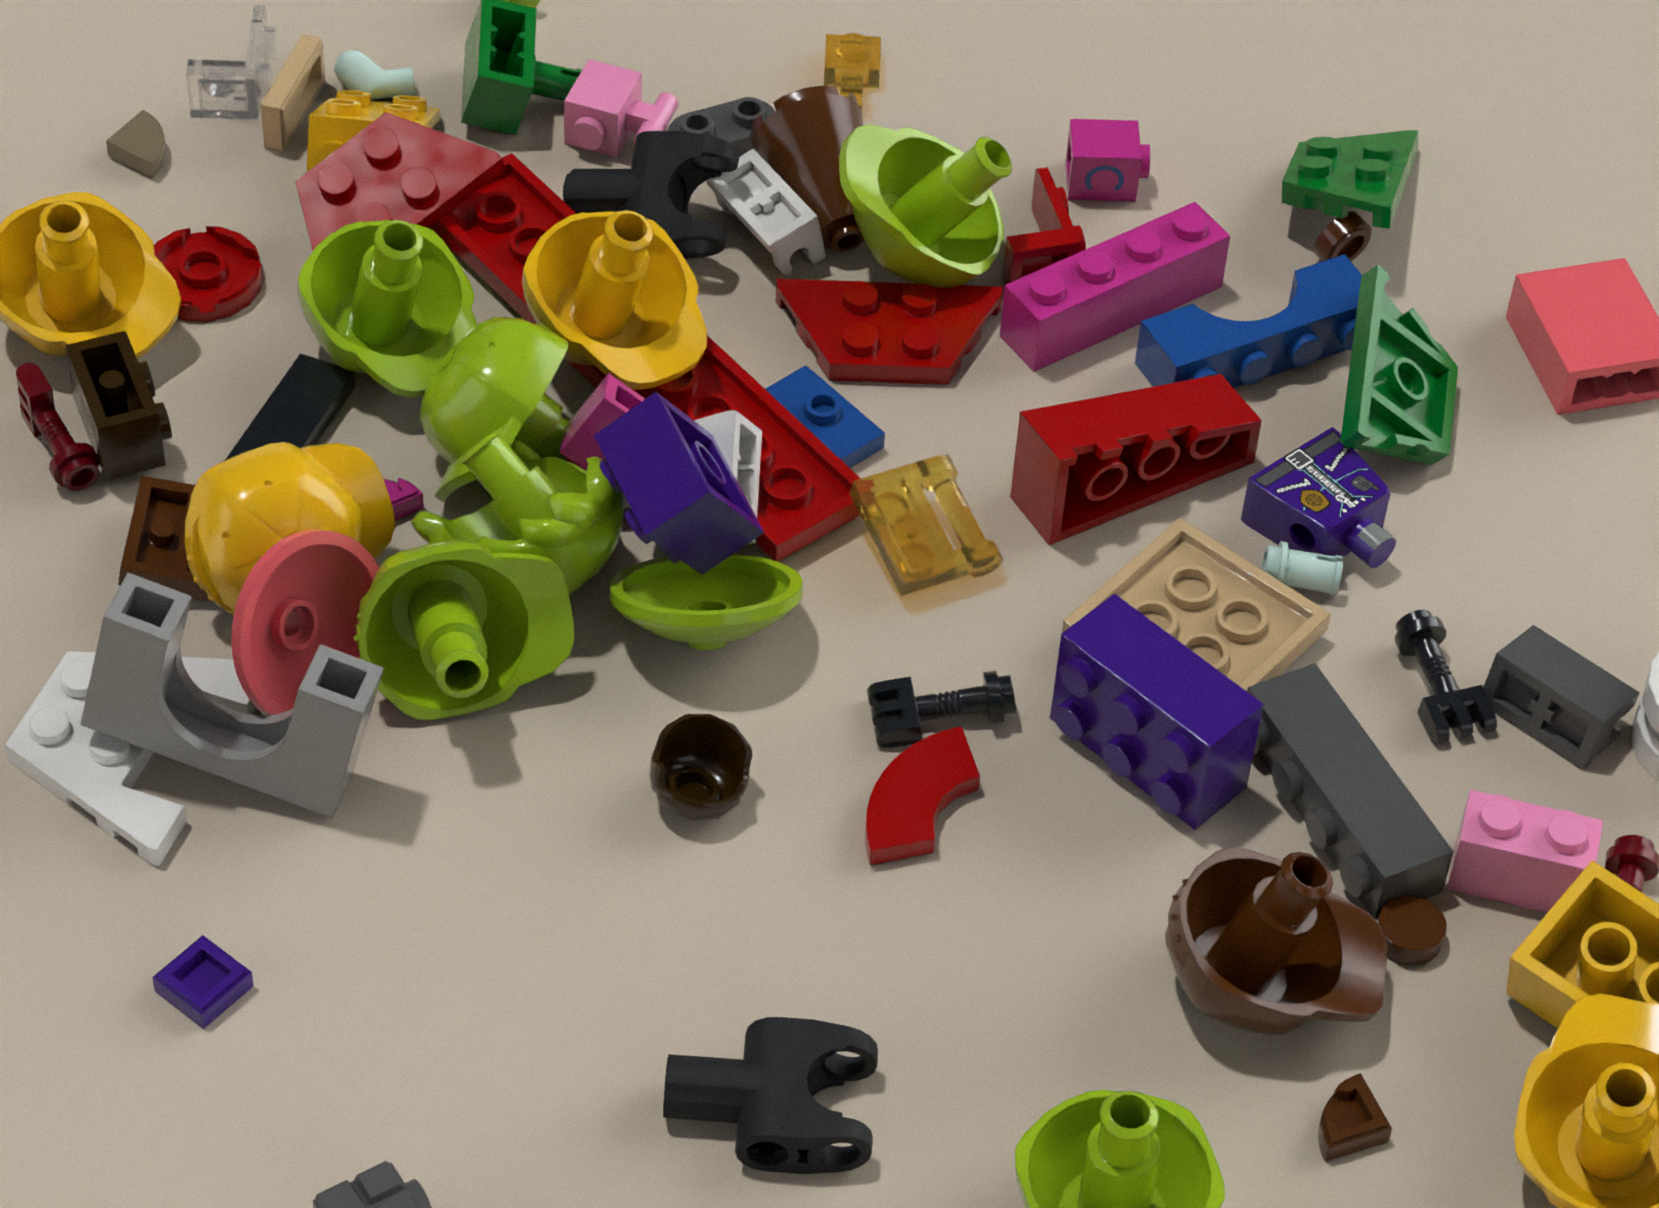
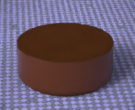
M1350 211L1348 216L1335 218L1323 229L1315 241L1314 253L1322 261L1344 254L1350 261H1353L1369 243L1372 229L1357 212Z
M1401 896L1390 900L1381 909L1377 922L1382 928L1387 943V956L1400 963L1411 965L1423 964L1434 959L1442 948L1447 929L1445 917L1440 909L1430 901L1416 896Z

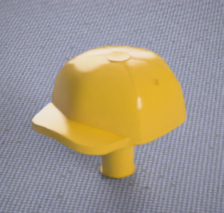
M70 192L46 197L22 209H17L0 224V321L37 350L50 356H67L65 345L126 331L136 358L139 359L147 354L169 332L178 319L181 296L176 281L154 255L153 241L141 227L104 199L89 192Z
M628 210L617 212H583L570 215L545 232L528 255L522 278L523 294L527 308L537 324L542 323L555 334L568 341L569 346L564 356V359L567 361L595 366L606 376L609 373L629 388L640 390L653 388L681 377L695 368L703 356L707 346V329L696 302L699 293L696 277L667 232L653 220Z
M286 442L271 443L214 465L199 477L192 491L185 520V549L188 567L194 577V582L206 591L209 600H212L234 616L239 594L252 568L273 545L289 535L314 529L341 533L356 540L374 559L377 558L391 542L395 529L393 506L384 479L370 456L356 446L341 443L312 445L302 448Z
M1602 993L1581 997L1568 1009L1553 1037L1550 1047L1537 1054L1529 1066L1519 1101L1514 1131L1516 1158L1530 1180L1544 1192L1549 1203L1556 1207L1659 1208V1005Z

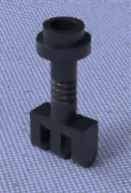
M1416 610L1403 616L1396 623L1397 634L1395 635V643L1402 655L1416 656L1433 692V696L1422 699L1418 709V714L1431 742L1436 744L1449 740L1450 731L1448 723L1457 738L1473 734L1472 719L1480 733L1494 731L1497 727V719L1483 686L1478 685L1459 689L1455 678L1452 676V672L1449 670V666L1439 646L1445 639L1447 632L1439 617L1432 616L1428 610Z
M996 670L983 672V686L959 689L957 692L953 690L950 693L946 691L944 694L940 692L938 695L915 696L911 676L871 684L867 689V695L870 705L873 706L871 708L873 724L877 726L874 731L877 744L884 748L915 744L922 740L920 722L939 719L940 716L945 718L946 716L952 717L953 714L958 716L959 714L966 715L988 711L990 723L1003 722L1004 715L1016 713L1015 697L1010 675L998 676Z

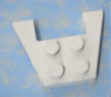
M67 651L6 742L5 748L8 762L66 804L74 801L96 817L98 827L113 838L121 835L137 847L138 856L149 864L159 867L186 824L185 808L183 805L131 789L154 752L80 725L96 652ZM181 657L190 678L209 697L226 707L243 713L253 714L256 707L247 697L239 682L233 659Z

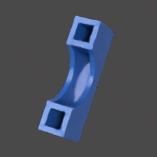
M1345 254L1295 270L1288 306L1276 315L1261 320L1235 321L1224 319L1207 313L1194 304L1142 320L1140 323L1135 364L1152 387L1222 374L1231 386L1236 388L1245 384L1257 383L1263 378L1296 367L1307 366L1314 361L1346 350H1352L1362 274Z

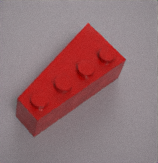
M1222 374L1020 411L1010 498L1046 543L1052 545L1254 463L1262 420Z

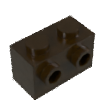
M126 331L65 345L73 398L90 443L99 457V466L105 481L166 466L163 440L172 438L168 414L163 402L155 404L153 400L155 388L149 366L146 361L138 362Z

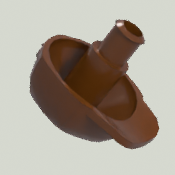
M1226 847L1214 852L1196 866L1189 878L1182 880L1183 885L1172 896L1173 900L1168 913V927L1165 932L1166 946L1177 977L1194 1008H1197L1199 1012L1206 1016L1250 1032L1265 1035H1282L1305 1024L1311 1018L1345 1022L1369 1021L1382 1007L1387 963V943L1382 928L1367 911L1331 892L1333 887L1332 875L1328 867L1315 856L1309 853L1294 852L1288 854L1282 861L1246 848Z

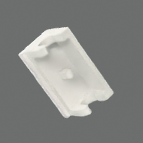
M754 148L739 157L736 170L721 173L720 177L706 180L707 185L715 193L720 207L728 214H735L764 247L772 253L773 262L782 274L786 276L792 274L793 266L790 264V258L800 248H802V252L812 265L826 258L818 216Z

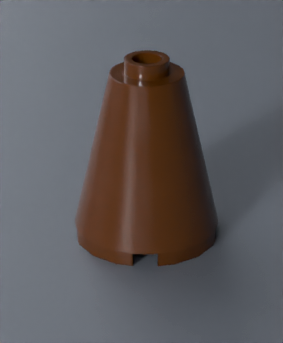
M834 86L808 87L784 95L773 102L776 112L770 115L764 122L761 114L753 121L750 132L753 148L818 216L824 248L834 249L838 252L853 250L864 242V238L855 220L852 204L845 196L840 183L839 156L844 140L857 127L863 126L862 110L858 105L855 95L849 92L848 97L841 96Z

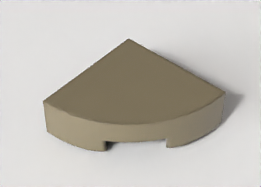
M145 110L138 113L106 140L108 156L152 178L158 174L164 164L165 139L163 129L157 119Z

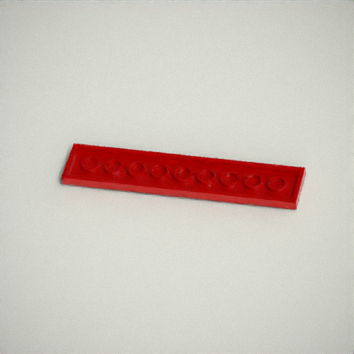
M513 153L502 157L504 169L429 228L442 238L524 320L537 324L527 308L523 294L522 278L527 257L545 232L556 223L577 213ZM708 335L706 350L695 368L665 384L647 389H632L645 399L657 392L692 420L736 410L762 430L757 519L764 533L756 538L755 543L774 561L778 562L873 508L875 491ZM569 362L595 388L606 377L595 366Z

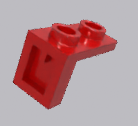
M1048 167L1035 169L1031 209L1040 232L1006 237L1002 275L1004 285L1086 250L1085 237L1081 226H1073L1069 217V205L1065 189L1062 186L1056 187Z

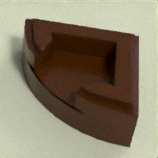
M1361 1073L1351 1076L1340 1083L1324 1107L1319 1123L1318 1142L1325 1162L1389 1142L1392 1127Z

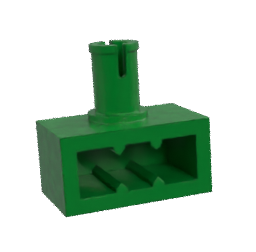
M480 0L465 42L461 123L516 135L531 94L564 101L583 69H572L536 61L537 8L502 0Z

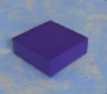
M204 935L152 977L154 991L202 1029L206 1028L254 986L252 972Z

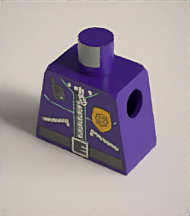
M1334 427L1329 428L1248 478L1241 521L1277 545H1279L1280 541L1288 542V549L1329 556L1339 555L1344 557L1352 552L1370 568H1376L1384 563L1395 548L1396 540L1383 530L1390 499L1388 486L1355 449L1348 448L1340 443L1341 434Z

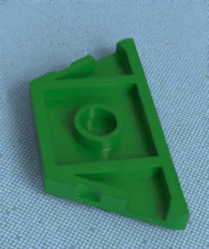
M1418 130L1341 138L1314 137L1307 141L1299 142L1282 180V203L1303 209H1315L1323 214L1339 218L1348 216L1349 207L1373 212L1372 226L1390 229L1418 152Z
M1377 265L1361 276L1340 443L1348 448L1433 465L1450 454L1458 366L1443 346L1433 339L1427 325L1414 308H1411L1404 314L1400 312L1384 291L1385 284L1391 277L1385 269Z

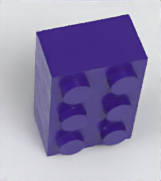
M1115 593L1061 634L1050 719L1057 724L1066 736L1080 741L1102 758L1114 773L1128 778L1149 794L1163 811L1176 815L1194 830L1247 788L1264 705L1262 702Z

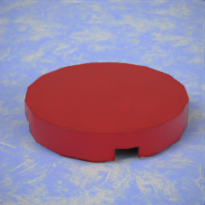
M206 226V232L191 234V229L186 228L174 231L157 241L154 245V255L176 281L181 296L178 319L209 322L231 317L248 307L261 291L263 270L256 246L241 233L220 226Z

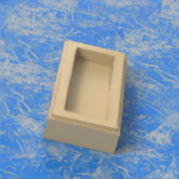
M306 34L301 35L260 104L264 148L281 152L285 148L287 149L323 87L326 79L323 42H321L320 37Z

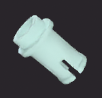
M1280 541L1278 547L1266 546L1261 569L1289 587L1326 592L1329 595L1336 596L1341 582L1343 556H1329L1288 549V542Z

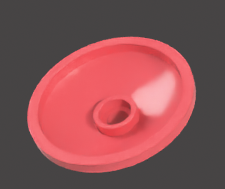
M319 529L305 530L289 535L273 545L258 560L245 580L233 616L232 656L237 677L244 692L254 706L265 715L283 713L294 707L298 689L320 644L357 658L360 657L357 643L354 641L360 600L369 591L379 566L372 555L360 543L347 535Z

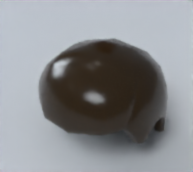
M685 714L666 725L658 737L650 763L652 791L657 794V800L670 812L690 820L719 819L740 803V798L748 786L753 756L751 746L737 727L728 721L712 714Z

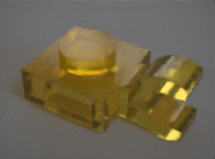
M857 33L844 35L826 34L824 85L840 86L841 96L848 97L849 92L855 95L861 110L863 88H879L881 37L863 36Z

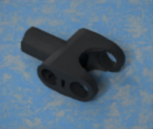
M644 131L636 137L631 169H572L566 175L564 181L563 200L577 214L623 210L637 212L645 218L653 220L664 229L685 259L715 255L722 252L725 248L726 229L710 221L693 219L692 215L688 214V203L692 193L707 179L720 177L721 173L736 170L740 151L735 145L714 136L684 131Z
M765 1017L756 1020L748 1026L745 1034L743 1060L668 1054L663 1118L737 1123L735 1145L737 1159L744 1165L756 1170L794 1174L836 1173L861 1167L870 1159L873 1144L871 1130L858 1120L842 1117L841 1112L825 1108L816 1102L813 1096L828 1087L843 1086L844 1081H858L872 1075L878 1063L877 1043L870 1035L859 1029L814 1019ZM847 1051L856 1053L860 1056L847 1057L837 1054L836 1052ZM836 1143H849V1144H852V1145H851V1146H845V1147H839V1146H833V1145H831V1144H836Z

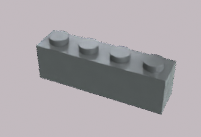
M1314 663L1248 687L1247 692L1264 704L1254 754L1257 753L1271 772L1274 785L1280 796L1286 801L1290 800L1305 820L1308 834L1313 843L1318 848H1324L1339 868L1341 879L1347 891L1353 897L1361 899L1374 919L1379 917L1383 906L1394 898L1416 896L1427 899L1443 893L1454 851L1318 666Z

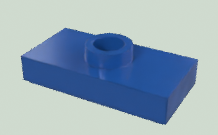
M808 366L801 367L765 388L849 468L884 448L885 432Z

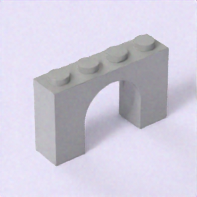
M127 573L103 616L80 725L333 819L353 775L384 668L320 644L298 689L292 709L274 715H254L231 709L204 693L193 682L183 665L180 647L192 596Z

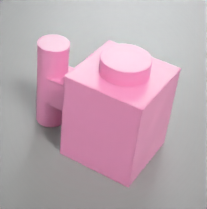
M589 59L564 100L565 144L618 158L632 133L636 134L633 140L635 145L636 137L641 132L665 131L679 106V102L674 95L664 92L659 94L653 105L642 102L641 72Z

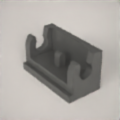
M1535 625L1531 626L1496 653L1483 687L1494 712L1583 770L1619 736L1622 729L1615 724L1635 706L1640 694L1631 686Z

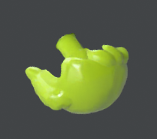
M502 432L488 434L464 454L462 465L465 464L492 496V499L477 511L453 520H448L429 511H420L411 522L415 531L427 544L456 539L472 540L492 553L534 554L550 558L561 568L568 593L571 595L599 572L615 550L624 518L623 494H619L610 485L600 469L599 464L602 459L598 457L586 458L588 467L587 471H585L576 464L557 457L542 458L524 442L514 440L512 445L509 446L500 435Z

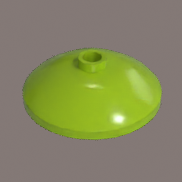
M732 554L703 575L681 560L675 564L667 556L651 559L625 568L617 573L610 582L611 604L626 619L660 637L686 642L691 648L698 650L720 649L726 646L729 641L747 638L786 617L799 604L803 596L802 578L793 568L774 560L742 554Z

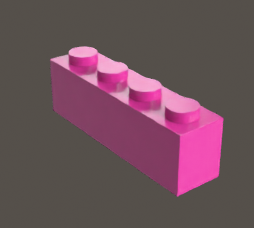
M1193 202L1008 283L1004 289L1000 337L1033 372L1135 327L1142 320L1166 313L1221 288L1230 235L1196 202Z

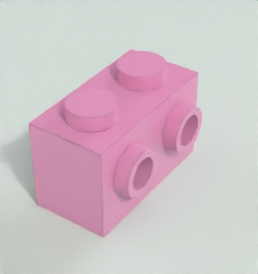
M1470 790L1456 839L1447 890L1548 913L1592 860L1597 862L1603 820L1578 815L1568 810H1557L1513 800L1503 795H1492Z

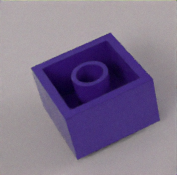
M657 392L594 435L605 457L599 464L602 473L619 494L624 493L631 507L625 512V517L630 527L645 544L651 541L658 544L671 562L676 564L681 560L703 575L764 533L713 435Z

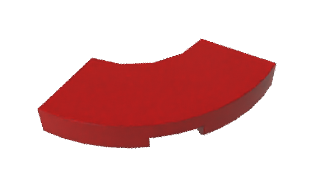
M962 726L935 733L916 742L899 754L882 772L870 795L866 814L865 846L869 865L934 853V825L939 813L956 798L979 790L980 774Z

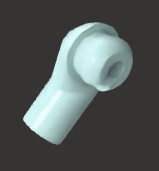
M354 50L343 52L335 62L334 71L339 81L349 90L370 93V100L393 98V96L415 95V83L411 67L383 70L366 55Z

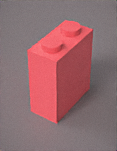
M1625 258L1516 274L1506 319L1557 415L1659 399V317Z

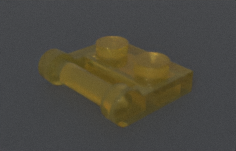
M937 455L853 481L850 496L901 596L966 575L972 577L984 576L997 569L1003 562V556L996 543L985 538L956 482L958 471L949 455ZM923 489L934 492L962 548L953 549Z

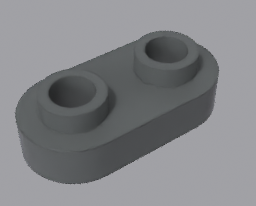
M744 97L683 114L672 121L669 131L691 132L723 139L735 145L740 151V156L753 149V143L750 138L753 121L761 114L764 122L776 111L771 105L762 100Z

